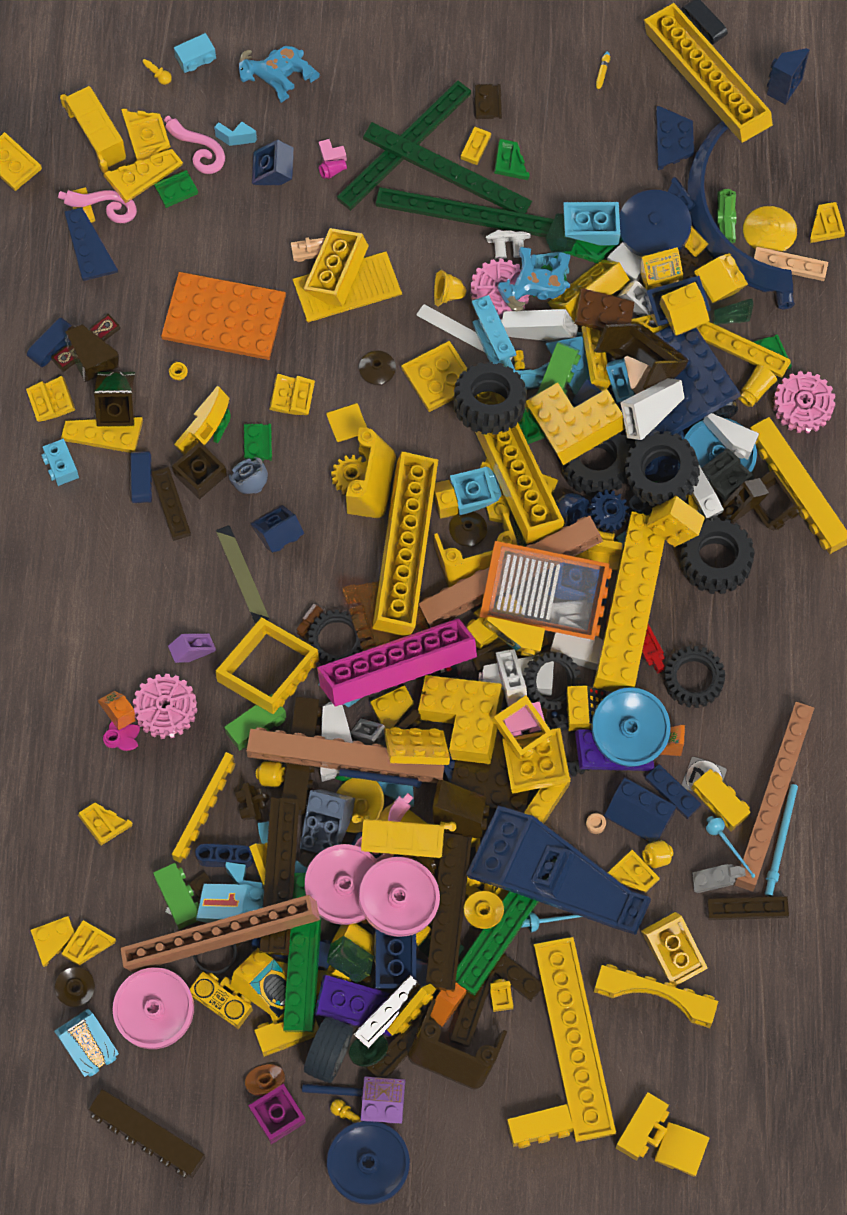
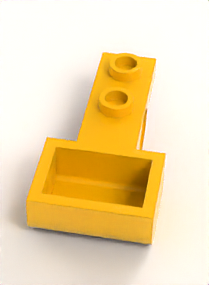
M357 923L341 925L331 943L338 951L325 975L350 982L355 973L353 967L356 962L360 965H369L373 960V935ZM321 983L319 984V986H318V988H317V993H316V994H318V995H319Z

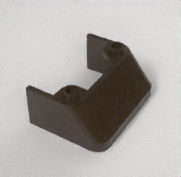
M640 324L605 325L594 350L596 353L609 352L616 360L629 356L649 365L651 370L643 385L645 390L667 378L675 379L686 368L689 361L683 354Z
M432 999L426 1007L408 1052L410 1062L470 1089H479L484 1085L498 1057L507 1031L503 1030L497 1036L494 1047L489 1045L480 1047L475 1057L438 1041L441 1034L439 1025L429 1020L436 1000Z

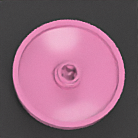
M341 844L323 850L312 860L306 872L304 887L305 894L310 895L317 901L320 917L341 925L355 924L366 919L359 904V888L366 872L378 862L371 853L364 852L355 845Z
M405 857L386 858L374 864L366 872L359 888V904L364 917L374 928L391 936H410L422 931L431 923L439 907L440 893L434 876L419 862Z
M146 968L129 976L119 987L113 1002V1017L119 1032L130 1043L144 1049H160L178 1041L188 1030L194 1015V1000L189 987L177 974L163 968Z

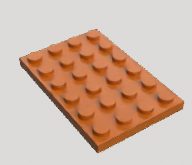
M179 272L161 337L163 340L270 360L286 292Z

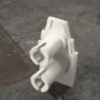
M501 230L486 236L487 242L494 243L495 259L507 258L505 242L510 241L513 242V257L520 258V247H524L525 239L531 238L530 233Z

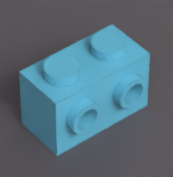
M206 33L174 47L175 58L184 73L194 71L197 67L209 64L216 59L215 48Z
M64 439L43 446L44 454L41 455L45 465L49 464L51 468L48 472L52 481L56 480L59 486L79 478Z

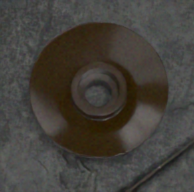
M371 351L364 355L359 363L361 377L373 385L387 383L393 378L396 371L394 359L383 351ZM376 363L381 364V365L378 366V367L374 366V364H376Z
M476 512L463 515L458 513L451 520L449 531L456 543L470 547L483 541L487 534V524L485 519ZM466 524H471L472 527H471V528H466L465 525H466Z
M68 968L57 977L55 982L57 998L61 1003L69 1007H79L86 1004L95 992L94 979L83 968ZM74 986H79L77 992L72 991Z

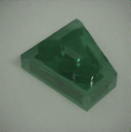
M753 298L714 310L713 324L749 322L754 306Z

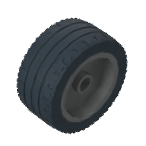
M325 1017L310 1047L304 1065V1072L321 1081L332 1083L346 1055L352 1038L353 1027L334 1018Z

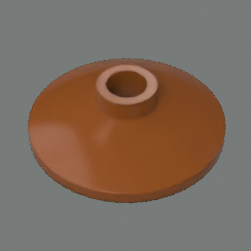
M273 1064L258 1066L246 1076V1089L253 1095L264 1096L284 1083V1071L279 1066Z

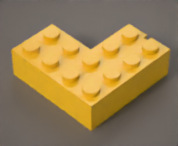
M557 382L526 401L533 417L563 465L626 429L623 414L607 389L574 408Z
M425 675L422 689L423 694H421L418 708L421 720L454 724L449 748L452 760L490 764L497 733V727L492 719L501 712L504 697L502 684Z

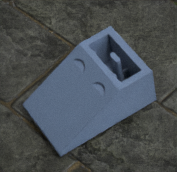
M323 789L311 790L300 848L320 853L329 847L341 845L352 818L355 798Z

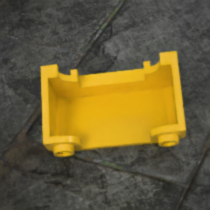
M359 427V454L365 456L368 465L365 481L354 480L348 485L346 493L347 514L380 518L386 512L396 454L372 429Z

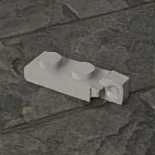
M726 864L693 872L694 891L702 893L733 885L735 878L746 876L745 868Z

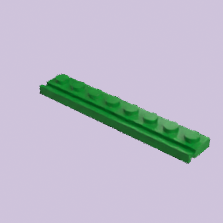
M509 891L502 901L504 914L501 921L491 928L483 929L457 967L456 983L475 996L539 901Z
M295 873L293 899L306 896L304 887L306 873ZM321 917L319 921L291 928L283 1027L285 1032H314Z

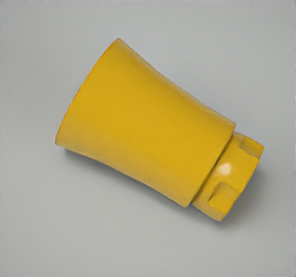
M756 365L749 380L741 389V396L738 399L744 405L753 407L764 393L777 382L776 376L766 367Z

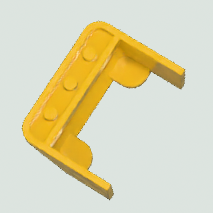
M504 513L502 526L505 532L498 536L497 541L517 545L507 513ZM438 533L434 534V547L449 588L457 584L459 580L467 579L473 576L475 572L490 567L493 550L463 559L460 551L456 548L444 550ZM505 551L503 560L507 558L508 554L510 555L514 552Z

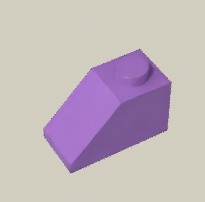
M181 634L168 645L175 663L191 662L216 651L210 634Z

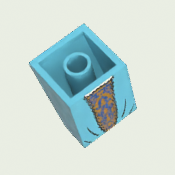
M86 1009L54 1031L84 1077L87 1075L89 1077L93 1076L99 1071L100 1066L112 1063L116 1060L115 1056L119 1054L89 1009Z

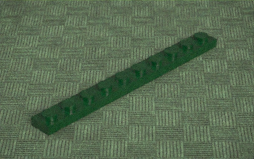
M458 80L400 136L419 145L471 95V90ZM385 150L337 196V200L351 211L404 159Z
M371 122L363 136V140L507 211L526 214L532 204V200Z
M379 187L376 200L377 207L507 231L530 233V235L554 239L557 226L556 219Z

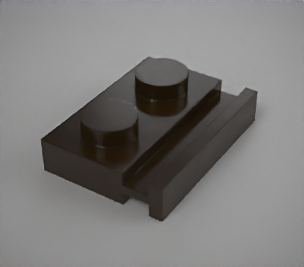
M493 84L475 85L476 119H494V117L502 119L501 84L493 86Z

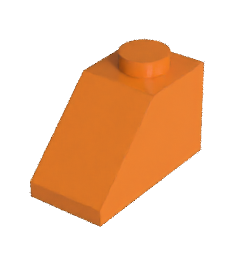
M455 983L454 992L451 990H441L435 999L436 1002L430 1017L443 1027L465 998L467 990L458 983Z

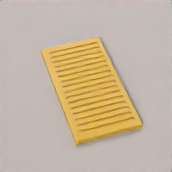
M387 251L363 258L343 307L326 304L305 292L303 288L310 274L293 279L307 322L402 295Z

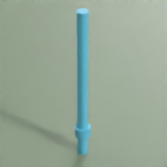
M791 784L771 869L766 877L768 882L765 895L772 897L775 883L779 879L778 870L798 786Z

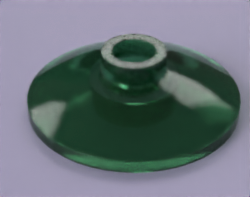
M380 1035L368 1048L359 1039H356L350 1047L349 1057L357 1066L366 1067L374 1065L386 1055L388 1042L383 1035Z

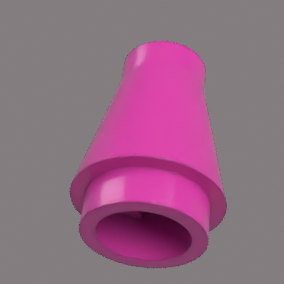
M344 159L326 161L319 165V172L323 179H330L347 169Z

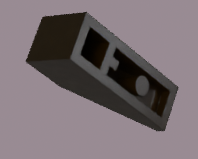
M757 478L743 482L722 505L724 510L718 514L717 518H720V521L729 519L731 520L730 523L733 524L759 505L769 494L761 479Z

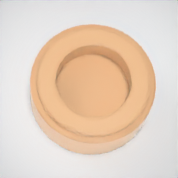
M599 813L589 815L586 821L588 831L593 834L603 832L606 826L604 816Z

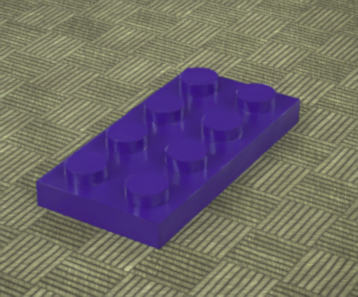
M578 729L575 732L580 769L652 771L654 769L653 760L647 764L635 767L613 763L597 748L592 730Z
M324 975L314 1015L322 1018H334L358 1028L390 993ZM387 1029L382 1033L385 1036H392Z

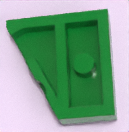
M500 139L494 174L528 180L530 174L524 166L525 161L520 154L518 143Z
M525 407L523 417L518 424L527 443L530 444L544 439L545 435L530 410Z

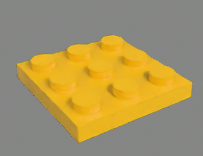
M450 341L401 365V369L428 412L454 400L455 383L463 371L467 372L466 365Z
M398 727L385 729L384 736L390 763L449 765L450 756L443 730L435 728L430 730H421L419 728L401 729Z
M560 728L551 729L553 733L549 738L551 741L543 747L538 745L533 748L535 752L527 758L522 756L518 759L507 741L502 739L512 794L571 782ZM541 731L514 738L523 749L544 735V733Z

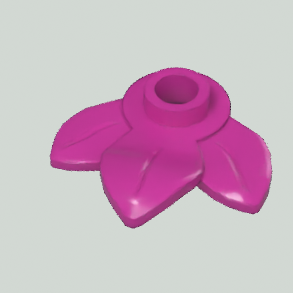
M111 722L109 730L103 736L104 744L109 748L118 747L123 751L133 750L138 747V743L134 739L139 734L140 726L129 724L118 730L113 722Z

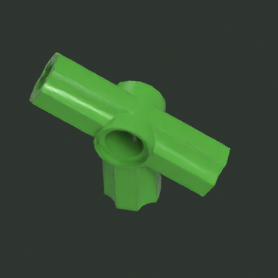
M722 189L717 192L718 209L716 221L723 235L731 243H735L736 192L731 189Z

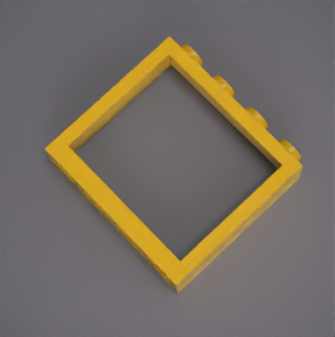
M261 617L216 670L217 682L274 714L279 707H283L289 695L292 696L295 693L299 683L305 681L309 671L316 667V663L319 661L318 649ZM266 634L305 656L272 697L232 675Z

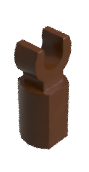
M315 604L311 606L302 618L303 622L296 629L299 636L305 637L312 623L314 624V620L320 618L323 609Z

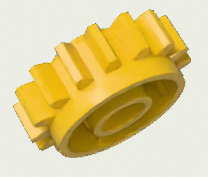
M346 455L345 461L338 459V465L334 464V471H331L332 483L336 484V490H342L344 495L347 493V488L351 481H365L368 461L362 462L361 456L357 460L355 455H352L351 459ZM350 474L356 475L353 478L348 477Z

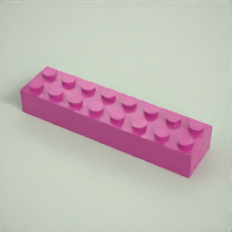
M458 618L317 667L319 684L336 707L477 657L476 643L473 635Z

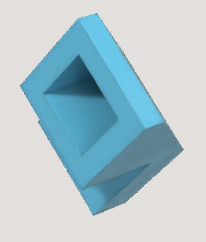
M219 122L214 127L215 136L229 146L255 143L257 141L256 130L243 122L234 131H231Z
M226 862V871L236 884L264 889L263 883L245 880L246 865Z

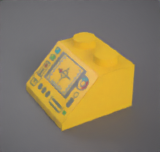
M678 247L642 257L640 274L647 291L683 280Z

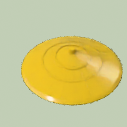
M763 206L753 210L746 217L743 224V234L747 243L755 250L757 247L783 252L794 243L797 237V225L787 211L775 206Z
M351 778L343 783L336 792L355 798L352 817L354 814L369 816V819L378 820L384 806V794L377 781ZM351 818L347 832H362L363 822L353 823Z

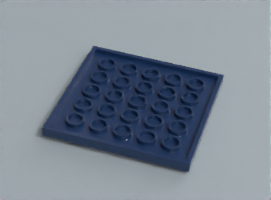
M669 325L656 333L658 337L683 354L689 361L686 368L675 378L682 381L684 399L648 434L649 437L653 436L654 432L657 431L660 434H664V431H669L673 436L675 433L677 434L741 396L739 390L697 328L675 336ZM610 384L607 390L622 412L621 402H616L612 385Z

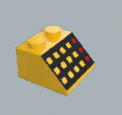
M568 686L566 695L569 731H577L578 729L592 730L593 714L599 703L606 697V691L590 686Z

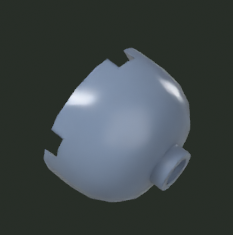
M249 458L240 462L232 469L234 472L232 476L229 475L232 485L243 494L260 492L268 479L267 469L260 458H256L254 461H251Z

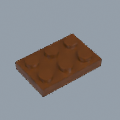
M581 288L574 324L600 331L604 330L605 325L631 324L635 302Z

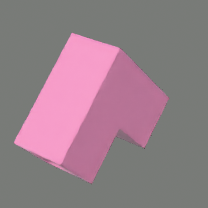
M330 139L319 141L323 162L341 159L347 161L344 146L332 148Z

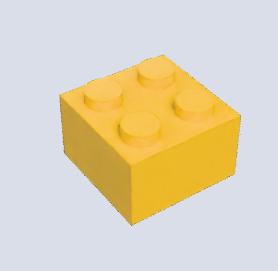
M676 496L653 508L647 527L665 539L670 545L676 547L699 535L705 517Z

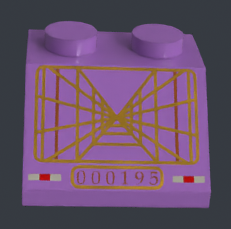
M365 1076L361 1121L402 1124L405 1079Z

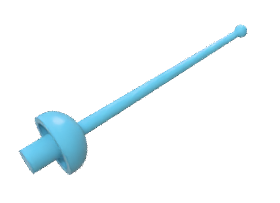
M713 816L708 817L706 831L711 835L719 834L749 871L751 877L754 878L755 874L752 873L722 832L725 828L724 820L722 818H714Z
M531 912L522 927H529L530 932H535L539 928L540 923L579 918L581 916L569 915L539 919L535 913Z

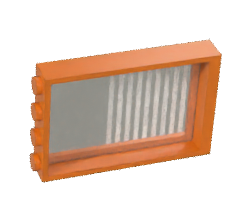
M495 541L480 617L499 618L545 628L546 631L594 640L595 636L599 637L601 625H597L598 618L603 617L605 606H601L602 599L607 597L608 587H605L606 579L610 580L612 568H609L608 563Z

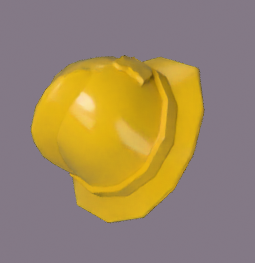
M442 270L436 273L434 285V301L436 306L439 307L442 303L465 297L466 287L460 279Z

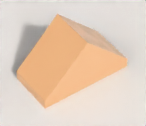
M629 356L624 357L631 389L638 394L645 390L643 385L651 367Z

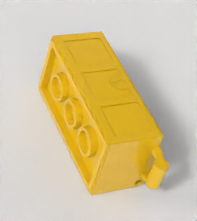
M90 86L69 96L65 94L60 96L62 107L66 109L70 118L75 117L95 149L102 173L108 172V167L126 159L123 139Z
M354 814L352 817L353 823L363 822L361 850L364 852L441 858L444 829L456 830L455 822H441L440 825L372 820L369 819V816H360L359 814Z

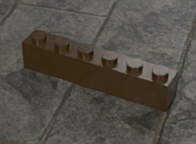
M296 697L292 735L302 733L306 737L314 738V736H320L321 725L318 724V718H322L323 706H320L319 699ZM287 763L282 798L300 800L299 816H305L309 800L308 792L313 789V780H310L311 773H315V767Z
M103 1089L88 1109L90 1114H92L90 1118L99 1124L103 1121L109 1125L107 1129L116 1135L120 1132L126 1136L124 1139L133 1146L137 1143L143 1147L141 1150L149 1156L154 1154L159 1157L158 1161L168 1168L170 1165L177 1169L175 1172L185 1179L187 1176L192 1179L206 1159L202 1152Z

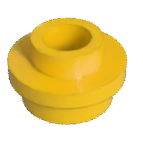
M176 362L170 366L169 375L172 379L182 380L187 376L188 370L183 363ZM178 370L182 371L180 374L175 373Z

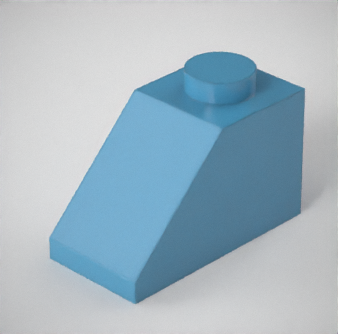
M622 358L608 362L606 369L616 402L618 403L634 396V391L630 386L625 359Z

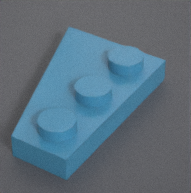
M582 336L546 343L545 345L551 355L558 342L580 350V361L577 366L574 365L572 370L574 376L571 383H568L573 394L576 395L587 379L591 382Z

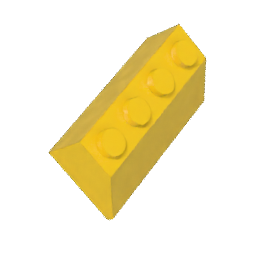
M330 228L303 288L304 291L326 304L343 307L369 246L363 234Z
M602 260L571 283L570 288H566L562 295L551 299L548 304L554 310L566 309L575 322L581 288L612 296L616 291L623 289L630 279L620 262Z

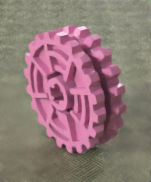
M493 259L490 260V264L483 263L482 269L477 268V275L473 274L470 294H472V301L489 295L501 320L505 311L513 310L503 300L498 290V284L500 282H507L510 279V284L515 285L521 270L520 265H513L511 260L504 262L503 259H499V262H496ZM527 294L521 297L518 301L525 302V304H528V297L530 295Z
M802 371L798 372V375L790 374L789 379L784 378L782 384L777 386V391L775 392L773 411H777L776 418L782 420L781 424L783 426L788 425V430L790 431L796 429L797 433H801L802 430L810 433L812 429L815 432L818 431L819 426L824 427L826 421L830 420L835 407V402L833 401L835 394L831 393L833 390L832 386H827L828 381L826 379L821 380L818 374L812 376L811 372L803 374Z
M158 674L156 679L148 678V683L140 685L141 690L135 692L136 699H133L135 718L138 721V725L143 727L145 733L150 731L152 737L160 735L161 739H165L166 736L175 738L176 733L182 735L183 729L191 727L189 723L195 721L194 715L197 713L196 696L192 692V687H188L185 680L179 681V676L176 675L171 678L170 674H165L164 677Z

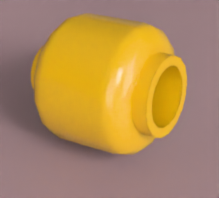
M264 761L256 769V778L259 779L262 786L278 787L285 781L286 769L280 762Z
M662 840L649 843L642 852L643 860L654 869L666 866L671 862L673 849Z

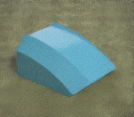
M489 467L450 476L458 502L459 515L489 506L497 502L502 495L497 478Z

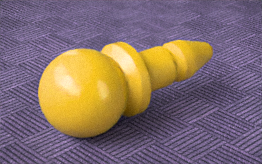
M143 59L144 65L155 73L154 77L158 78L159 83L167 85L171 82L172 76L170 72L163 70L162 67L158 69L151 61Z
M337 1099L331 1103L330 1110L334 1115L340 1116L342 1119L348 1118L354 1123L362 1122L361 1118L352 1112L351 1107L346 1105L343 1100Z

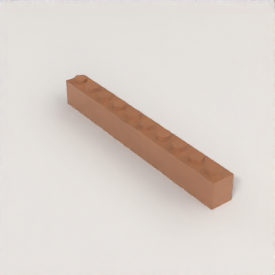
M591 516L582 517L576 523L565 526L559 532L547 535L541 541L529 544L526 547L574 557L603 542ZM519 553L510 554L504 592L507 591L514 556H517L511 588L515 584L520 557H523L518 585L522 581L526 558H529L525 581L529 578L532 559L536 560L532 578L536 575L538 560L542 561L539 574L543 572L544 562H548L547 570L550 569L551 563H554V566L562 562ZM507 558L502 563L496 596L500 595ZM489 568L479 570L473 576L461 579L454 586L444 588L440 593L426 597L419 603L431 628L441 625L483 603Z
M795 702L743 858L746 865L755 874V877L752 878L749 871L745 868L746 876L736 878L735 886L754 891L814 707Z
M264 728L250 729L247 745V757L336 770L343 768L408 777L436 784L438 780H443L445 765L390 763L387 748L380 744L364 745L360 741L349 743L339 738L328 740L322 736H314L313 738L306 737L302 733L286 734L285 731L281 730L270 732Z
M306 895L122 947L123 967L133 973L319 921L317 901L310 895Z

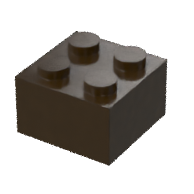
M201 442L172 465L174 476L199 500L227 476L226 466Z

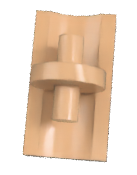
M307 237L305 241L291 242L294 261L302 262L305 259H317L324 243V238L309 240V237Z

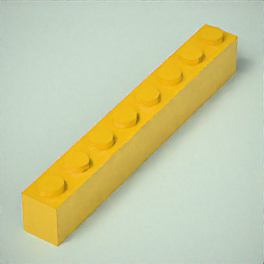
M770 417L751 426L750 430L759 433L755 444L760 457L766 460L770 471L775 470L779 472L803 507L799 511L800 516L803 520L806 519L812 534L817 535L821 547L827 550L830 555L846 546V528Z

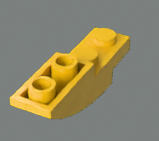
M217 386L194 413L197 418L174 444L183 455L199 442L205 446L218 428L230 399L220 387Z

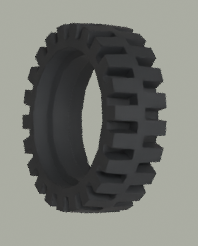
M330 610L327 611V614L322 613L320 618H316L314 624L312 623L310 627L309 645L318 649V662H323L324 665L363 652L365 649L366 635L363 624L360 623L357 617H354V614H347L345 610L342 612L339 610L332 612ZM331 623L349 625L356 635L354 647L343 655L326 653L318 642V636L326 625Z
M559 652L540 653L539 656H534L532 658L533 661L528 662L527 665L529 667L524 669L526 675H523L527 695L531 702H540L541 708L551 710L567 707V687L580 686L578 682H581V677H578L581 674L580 670L576 669L578 666L572 662L573 659L571 657H567L568 655ZM553 661L559 663L565 669L567 686L560 697L549 700L539 693L536 679L540 668L545 663Z

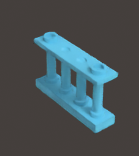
M487 295L473 300L472 305L479 318L473 321V327L489 362H493V364L502 363L505 367L509 366L513 369V372H516L510 360V357L516 356L515 349L490 296Z

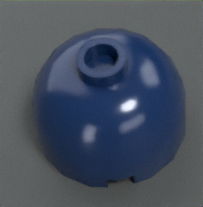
M568 493L555 502L564 520L563 527L576 523L577 520L584 516L588 517L590 502L581 495Z

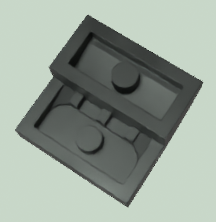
M728 448L701 468L712 488L724 500H727L743 482L754 479L753 474L741 464L740 458Z

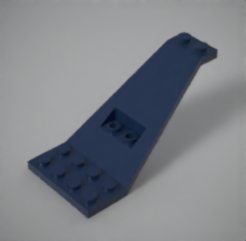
M501 806L497 807L466 874L470 879L514 892L634 935L637 934L651 902L650 897L630 891L534 816Z

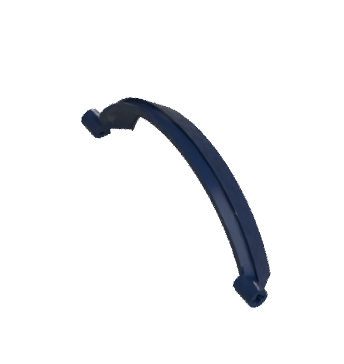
M721 121L701 144L690 169L688 194L696 204L689 211L692 226L709 243L704 249L713 260L730 253L739 270L744 275L748 286L762 292L775 291L779 309L792 308L795 305L792 271L760 262L736 248L719 230L708 209L704 190L706 165L716 142L729 129Z

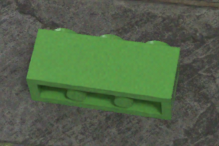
M561 342L556 344L537 394L557 382L565 395L567 394L568 390L565 387L567 382L571 383L574 376L572 372L573 367L578 365L581 358L579 349Z
M255 705L225 726V732L239 751L243 748L247 749L250 729L264 728L269 731L274 726L278 727L287 718L286 711L283 707H279L274 714H271Z
M173 863L154 872L155 880L178 929L181 930L198 922L196 918L199 904L198 902L194 903L191 898L194 894L190 885H185L183 881L186 876L182 868H177L176 864Z

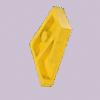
M93 803L78 814L101 846L132 827L133 824L130 820L127 819L126 821L118 817L116 813L105 810L103 806L97 803Z
M633 850L608 872L621 884L645 893L660 880Z

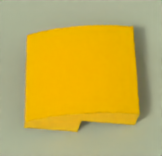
M277 374L269 410L294 415H308L315 381L300 376L292 378Z
M62 376L46 384L42 381L26 389L38 422L50 420L76 410L65 378Z
M668 1122L666 1126L667 1131L661 1140L654 1161L694 1177L697 1174L709 1137Z

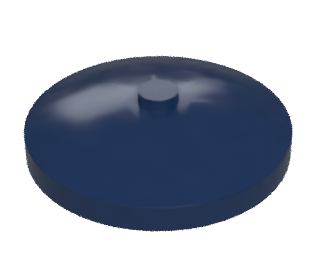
M647 190L640 192L624 204L619 214L620 238L631 252L640 257L677 247L678 250H681L687 243L691 233L692 221L687 206L680 198L666 191Z
M362 1121L346 1127L333 1140L327 1156L328 1174L335 1189L347 1200L361 1205H375L391 1199L401 1190L409 1174L410 1158L404 1140L394 1129L380 1122Z

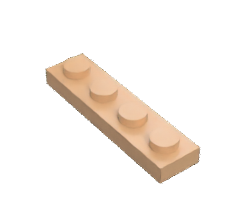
M761 247L756 248L754 259L765 264L789 269L792 271V275L820 281L825 280L828 262Z

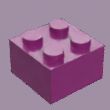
M284 1084L248 1105L250 1112L271 1145L306 1123L305 1117Z

